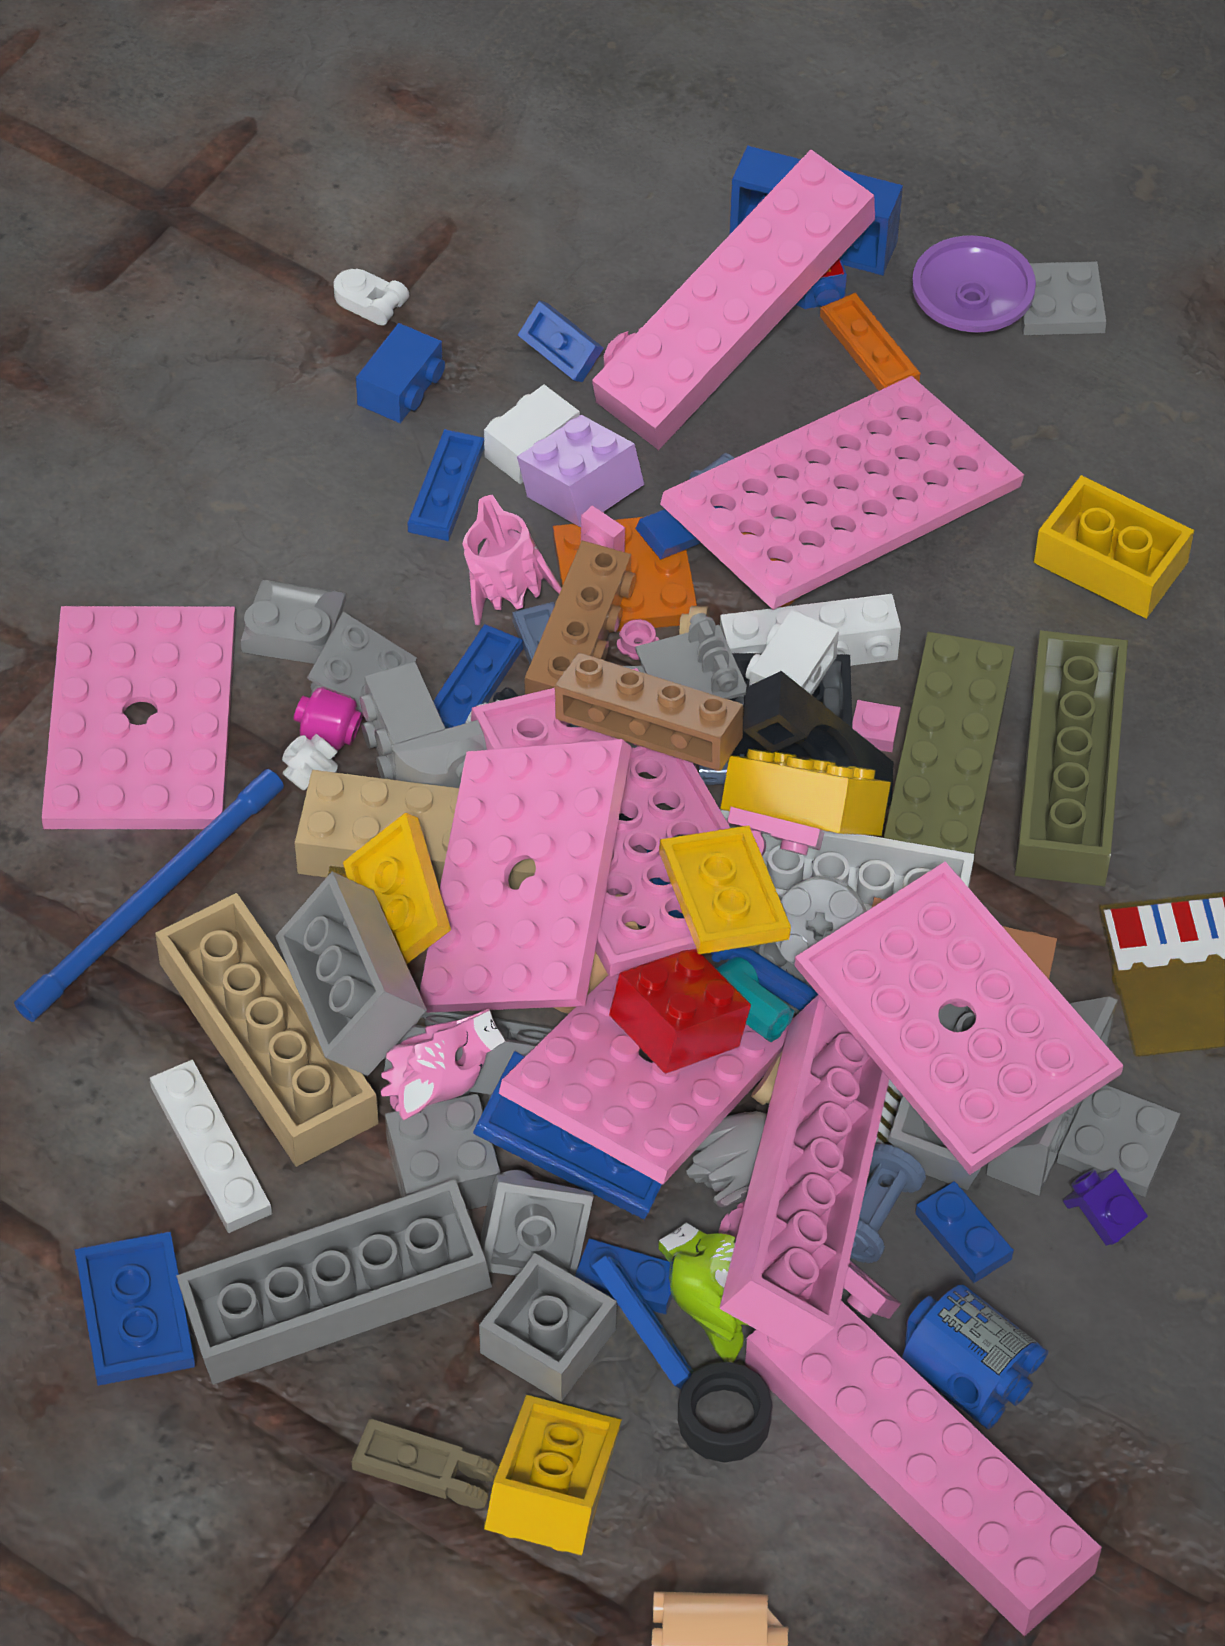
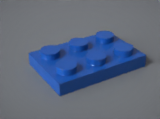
M171 1231L75 1249L98 1386L195 1367L183 1296L176 1277L179 1274Z

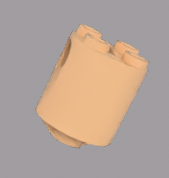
M654 1592L653 1623H663V1628L652 1629V1646H788V1627H784L768 1609V1595Z

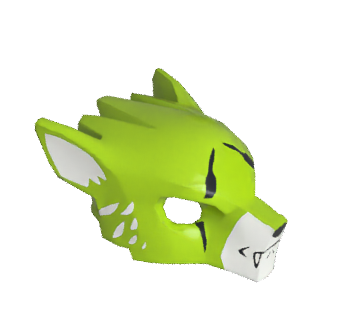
M685 1223L674 1232L659 1240L658 1249L670 1262L669 1281L671 1295L678 1306L704 1329L714 1350L724 1362L734 1363L745 1338L741 1325L747 1324L719 1308L736 1239L728 1234H706Z

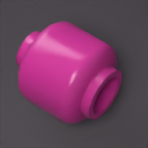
M319 687L312 693L310 698L306 696L301 697L295 711L294 721L301 723L299 729L300 736L305 735L311 740L315 734H318L338 751L344 744L352 745L360 727L363 712L357 711V702L353 697L327 687Z

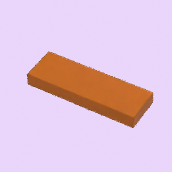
M856 292L820 308V318L878 391L910 376L920 382V372Z

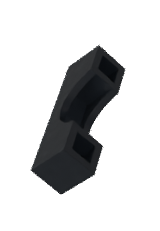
M783 671L746 687L743 731L771 753L797 743L813 759L835 762L838 766H854L875 770L874 779L891 782L887 807L891 805L894 762Z

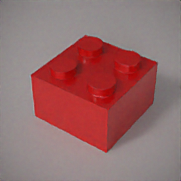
M691 949L620 972L609 1016L667 1074L739 1047L751 1004L702 954H698L697 949Z

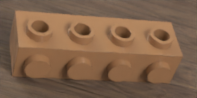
M581 541L526 673L525 695L555 688V684L578 653L605 661L609 648V642L606 641L609 631L616 633L623 612L620 604L623 597H631L636 582V573L631 572V554L587 541Z
M582 653L576 655L555 684L556 719L617 739H623L626 742L710 769L721 771L742 739L743 704Z

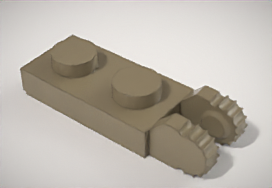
M369 1419L352 1459V1470L446 1499L448 1496L457 1504L475 1509L485 1507L489 1497L488 1493L480 1487L454 1479L457 1471L460 1470L467 1477L486 1482L494 1481L498 1471V1466L491 1462V1460L464 1452L463 1447L374 1419Z

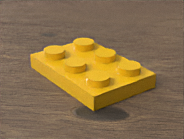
M404 813L343 861L348 879L374 891L406 964L451 931L418 817Z
M749 825L660 839L659 854L698 954L789 940L790 923Z

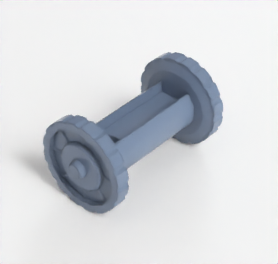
M876 1144L874 1147L870 1165V1172L872 1174L866 1183L850 1258L863 1263L878 1261L884 1252V1242L880 1238L878 1231L901 1192L913 1193L918 1191L926 1180L925 1170L913 1156L898 1147L888 1144ZM882 1182L889 1187H882L880 1184Z

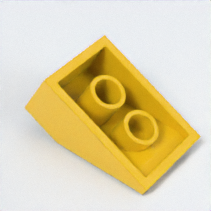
M526 1395L493 1482L484 1530L496 1532L508 1538H518L548 1546L557 1551H567L582 1555L593 1524L622 1420Z

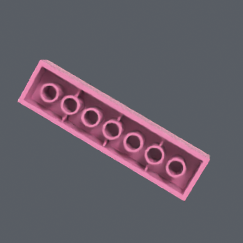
M810 150L595 376L592 383L596 403L656 449L660 450L875 220L874 195L813 150Z
M819 995L792 1019L788 1027L719 1308L801 1355L818 1343L836 1325L889 1078Z
M842 1301L840 1302L835 1328L803 1355L758 1330H755L747 1337L745 1366L759 1374L768 1388L1021 1634L1024 1636L1028 1634L1095 1574L1102 1547Z

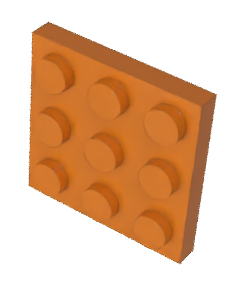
M644 517L615 520L625 527V552L631 554V572L636 573V582L631 597H623L620 604L623 612L616 632H620L627 622L635 619L645 620L651 623L654 628L680 626L681 614H689L690 606H697L687 550L685 549L660 559L635 529L639 520ZM575 524L553 526V541L561 587L565 582L581 543V527Z

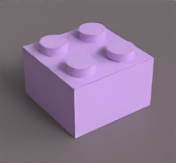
M583 415L568 421L563 427L545 439L537 441L531 448L517 456L527 497L581 527V515L592 505L601 512H604L644 485L635 444Z

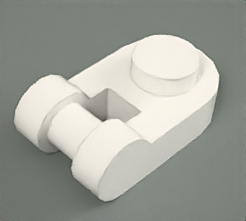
M360 269L342 271L334 280V297L336 302L343 308L378 325H385L393 316V309L401 307L410 296L408 289L402 283L395 280L389 283Z

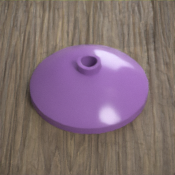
M971 235L949 238L927 249L920 256L914 267L912 289L921 309L938 323L959 331L988 332L1007 327L1025 315L1034 300L1036 280L1030 263L1015 248L996 239Z

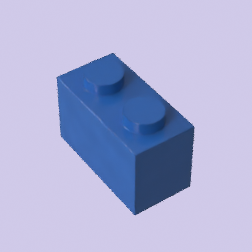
M398 323L356 376L357 405L401 424L411 410L415 411L419 407L424 392L431 383H437L444 372L445 361L442 360V341Z

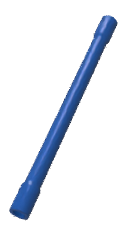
M265 769L238 794L234 802L55 968L41 976L15 1000L14 1004L19 1013L31 1022H34L62 996L64 990L250 816L257 814L284 789L283 782L279 776L269 769Z

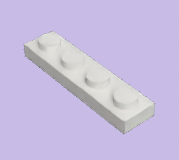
M193 1059L149 1077L151 1088L227 1232H233L272 1215L269 1200Z

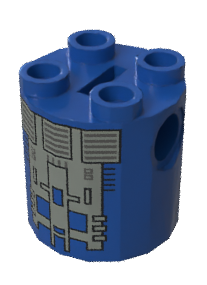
M957 1285L939 1301L928 1296L913 1310L906 1323L905 1350L902 1359L929 1384L988 1430L1001 1418L1006 1409L1005 1404L1008 1401L1017 1406L1026 1397L1033 1386V1382L1027 1379V1377L1042 1365L1049 1352L965 1285Z

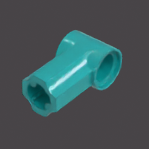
M734 957L717 967L718 972L751 1004L746 1025L770 1043L778 1039L791 1023L794 1010L759 984L757 973L747 960Z

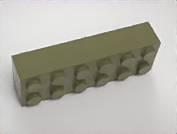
M1040 630L1034 668L1015 876L1105 886L1112 848L1128 640Z
M934 632L927 633L884 838L972 853L975 859L1010 681L1015 646Z

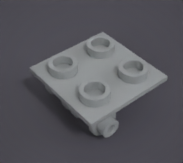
M343 612L307 679L312 681V693L319 687H327L346 694L356 700L357 710L362 712L360 696L365 695V676L415 662L417 658Z
M698 613L690 619L691 625L689 626L688 633L635 646L646 674L725 699L746 695L747 685L719 624L715 625L714 620L711 617H707L705 613Z

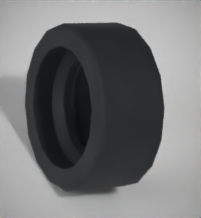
M731 1362L707 1364L693 1372L691 1377L682 1386L678 1402L677 1419L682 1438L691 1450L705 1459L723 1463L743 1460L757 1452L768 1438L773 1404L768 1386L759 1374L744 1365ZM726 1390L739 1393L753 1405V1422L749 1427L737 1433L722 1434L712 1432L702 1426L697 1420V1402L700 1398L715 1391Z

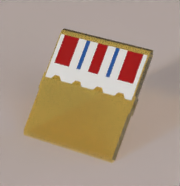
M1225 891L1098 905L1112 964V982L1115 986L1116 994L1120 997L1134 1056L1225 1047Z

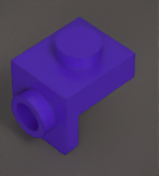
M1095 1169L1084 1173L1071 1184L1074 1191L1062 1200L1067 1209L1080 1207L1106 1246L1117 1243L1148 1217L1116 1169L1097 1173Z

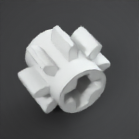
M315 734L311 740L305 735L299 736L287 747L283 754L282 760L288 765L283 774L304 791L308 787L312 770L336 772L338 765L331 758L337 753V750L318 734Z

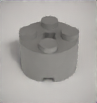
M828 876L807 878L791 887L780 900L790 923L791 931L789 940L775 943L782 956L794 965L795 956L867 911L859 895L842 880ZM817 912L825 913V921L833 922V928H828L823 936L816 935V929L808 926V921L814 920Z

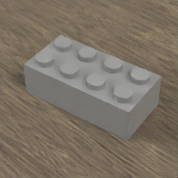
M332 871L275 936L324 1056L327 1059L368 1076L386 1058V1053L402 1039L411 1027L417 1024L420 1017L427 1011L374 891Z

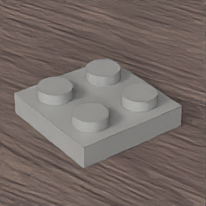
M1097 262L1030 263L1035 274L1036 289L1032 305L1025 315L1021 317L1023 335L1105 333L1106 315Z
M1104 1085L1083 1099L1058 1153L1057 1163L1082 1173L1095 1169L1097 1173L1116 1169L1131 1192L1146 1197L1177 1128L1180 1113Z

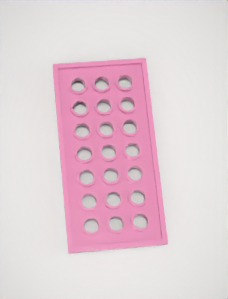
M910 376L664 491L660 505L774 610L1021 487L1024 474L914 377ZM777 476H785L788 478H778ZM745 491H754L757 493H746ZM896 497H902V498H906V499H899V500H898V499H896ZM714 506H722L725 508H714ZM865 512H872V513H875V514H869V515H867V514H865ZM774 517H783L786 519H775ZM835 527H839V528H844V529H846V530H843V529L835 530L834 528H835ZM742 532H750V533H753V534H745V535H744V534H742ZM802 543H811V544H814V545H805V546H804ZM771 558H778V559H781V560H783V561H778V560H777V561H771L770 559H771Z
M555 688L472 707L471 721L478 720L484 733L487 750L617 739L583 727H567L563 725L564 721L558 720L555 717ZM530 731L532 734L537 735V737L529 738L520 733ZM642 746L631 748L620 814L633 818V820H618L606 891L618 889L620 892L627 893V895L616 897L607 892L605 893L595 948L609 977L680 951L696 949L685 918H674L668 914V912L678 910L682 913V910L659 854L660 839L730 828L692 762ZM641 772H648L650 775L655 776L657 778L646 779L639 776L638 774ZM660 803H665L666 805L675 809L662 810L658 808L656 805ZM641 845L643 848L652 851L639 853L634 851L632 847ZM660 878L665 882H670V884L661 886L653 884L649 880ZM635 921L639 925L646 926V928L634 930L626 927L624 924Z

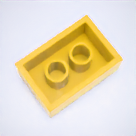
M1081 475L1039 529L1034 563L1147 619L1187 565L1194 530Z
M748 749L747 757H729L720 809L730 811L731 807L835 833L882 836L891 782L874 779L875 770L854 766H838L835 762L812 758L808 760L797 758V755L777 751L771 753L755 749Z

